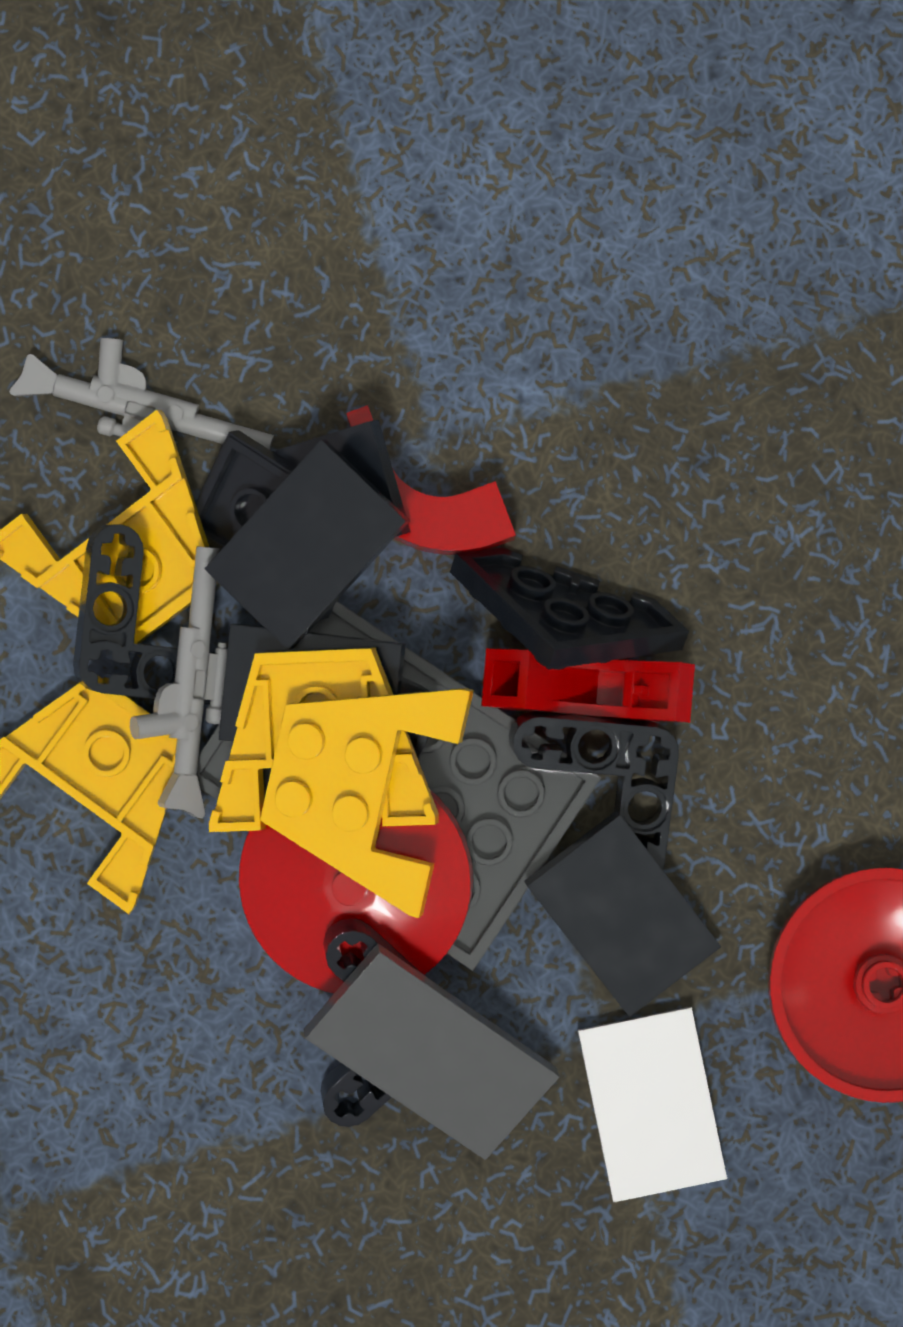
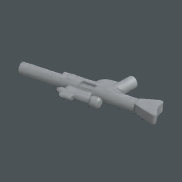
M100 338L98 376L94 375L91 383L62 374L57 375L35 355L30 354L27 355L19 379L9 391L11 395L16 397L53 394L55 397L124 416L122 424L117 423L114 418L107 416L99 419L97 425L98 433L109 437L112 435L122 437L155 410H162L168 419L171 430L216 443L224 444L228 433L236 430L246 434L269 450H271L274 439L272 434L198 414L199 404L147 390L148 383L145 375L132 366L121 364L123 340Z
M196 546L188 628L180 627L175 682L166 683L158 689L154 700L153 714L131 717L130 732L135 740L163 735L177 738L174 773L162 792L158 805L168 809H179L193 817L203 818L205 817V808L199 786L197 768L204 700H210V706L206 708V722L220 724L228 649H226L227 643L218 642L215 654L209 653L216 580L204 568L219 553L220 549Z

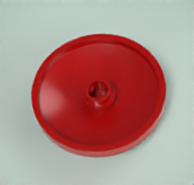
M430 790L439 813V823L435 825L382 826L381 819L375 845L376 849L435 863L424 913L420 918L404 913L270 826L266 825V828L260 831H249L243 846L239 866L241 902L247 922L255 938L277 965L297 980L311 987L335 993L344 982L329 968L323 942L326 932L333 924L349 918L361 920L371 926L424 975L440 962L456 941L465 923L472 898L473 870L465 836L449 808L436 794ZM346 941L340 944L342 956L345 953L351 952L361 961L364 960L360 941L353 946Z
M870 868L850 872L830 880L809 894L794 909L779 932L773 947L768 972V995L774 1023L787 1049L797 1062L820 1082L840 1093L857 1099L880 1103L903 1102V869Z

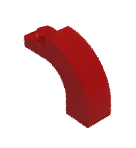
M368 405L346 413L350 427L373 421ZM393 470L406 517L410 520L408 524L411 533L395 537L394 539L429 553L455 555L459 552L491 549L515 540L516 534L496 481L455 496L437 497L414 490L405 484Z
M486 648L481 706L526 712L541 711L652 722L690 723L695 664L665 661L611 660L607 663L597 662L569 666L564 669L548 670L537 662L529 650Z

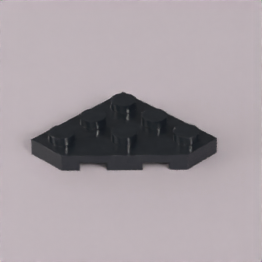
M504 548L455 554L450 573L469 591V594L474 599L479 601L501 622L502 627L506 631L512 633L534 655L537 662L548 670L564 669L569 666L597 662L607 663L611 660L653 656L659 653L683 650L689 630L656 599L633 592L630 601H627L618 595L597 591L600 581L558 566H556L554 574L550 575L540 569L520 565L523 555Z

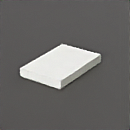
M692 1007L578 1029L613 1202L727 1179Z

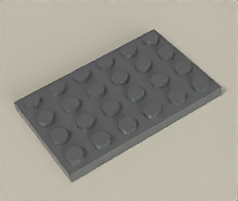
M337 601L329 618L318 621L309 631L397 642ZM405 647L402 677L418 683L430 691L466 688ZM474 692L462 743L456 744L429 737L419 758V763L429 789L442 800L457 820L465 836L471 856L473 890L470 908L465 923L447 954L472 971H474L527 891L528 887L524 881L543 867L601 779L600 776L592 773L535 769L524 765L518 760L509 745V732L515 720L498 708L481 706L482 698ZM220 724L200 752L197 768L200 789L218 800L222 785L220 780L225 761L229 760L233 745L232 741L218 740ZM535 733L531 736H523L522 739L523 742L527 743L532 754L538 753L541 744H550ZM562 752L561 757L565 758L568 756L567 754ZM263 768L264 797L271 768Z

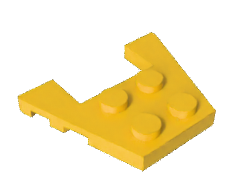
M155 410L116 440L151 490L106 524H121L132 528L139 535L143 543L144 555L134 643L140 644L190 606L196 546L209 547L168 419L162 410ZM20 514L0 530V560L20 573L21 577L36 588H41L65 605L68 611L78 617L85 552L89 538L60 559L29 515ZM114 534L112 543H102L101 555H107L111 559L110 575L97 572L96 583L113 582L126 587L127 576H115L117 559L121 557L127 558L129 553L128 546L119 544V534ZM111 591L104 592L97 597L93 605L96 619L103 625H112L121 618L123 602L116 593Z
M376 648L260 652L254 654L235 724L237 727L229 760L225 761L215 809L212 810L209 820V832L260 831L266 828V824L260 821L265 799L263 768H272L285 705L300 702L393 695ZM401 730L382 814V826L435 825L439 823L438 810L409 734Z
M97 675V676H98V682H97V683H102V682H103V678H101L99 675ZM78 683L33 715V718L6 737L0 739V799L27 764L121 832V837L87 884L126 913L131 914L137 905L167 808L159 807L158 800L171 775L174 773L177 738L163 735L135 740L130 732L131 717L151 713L127 696L95 692L86 689Z
M459 688L443 691L300 702L285 705L260 821L404 913L420 918L424 913L435 863L379 850L375 847L402 730L451 743H462L474 690Z

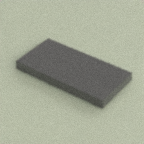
M378 943L303 1029L306 1040L484 1160L493 1153L560 1077L556 1066Z

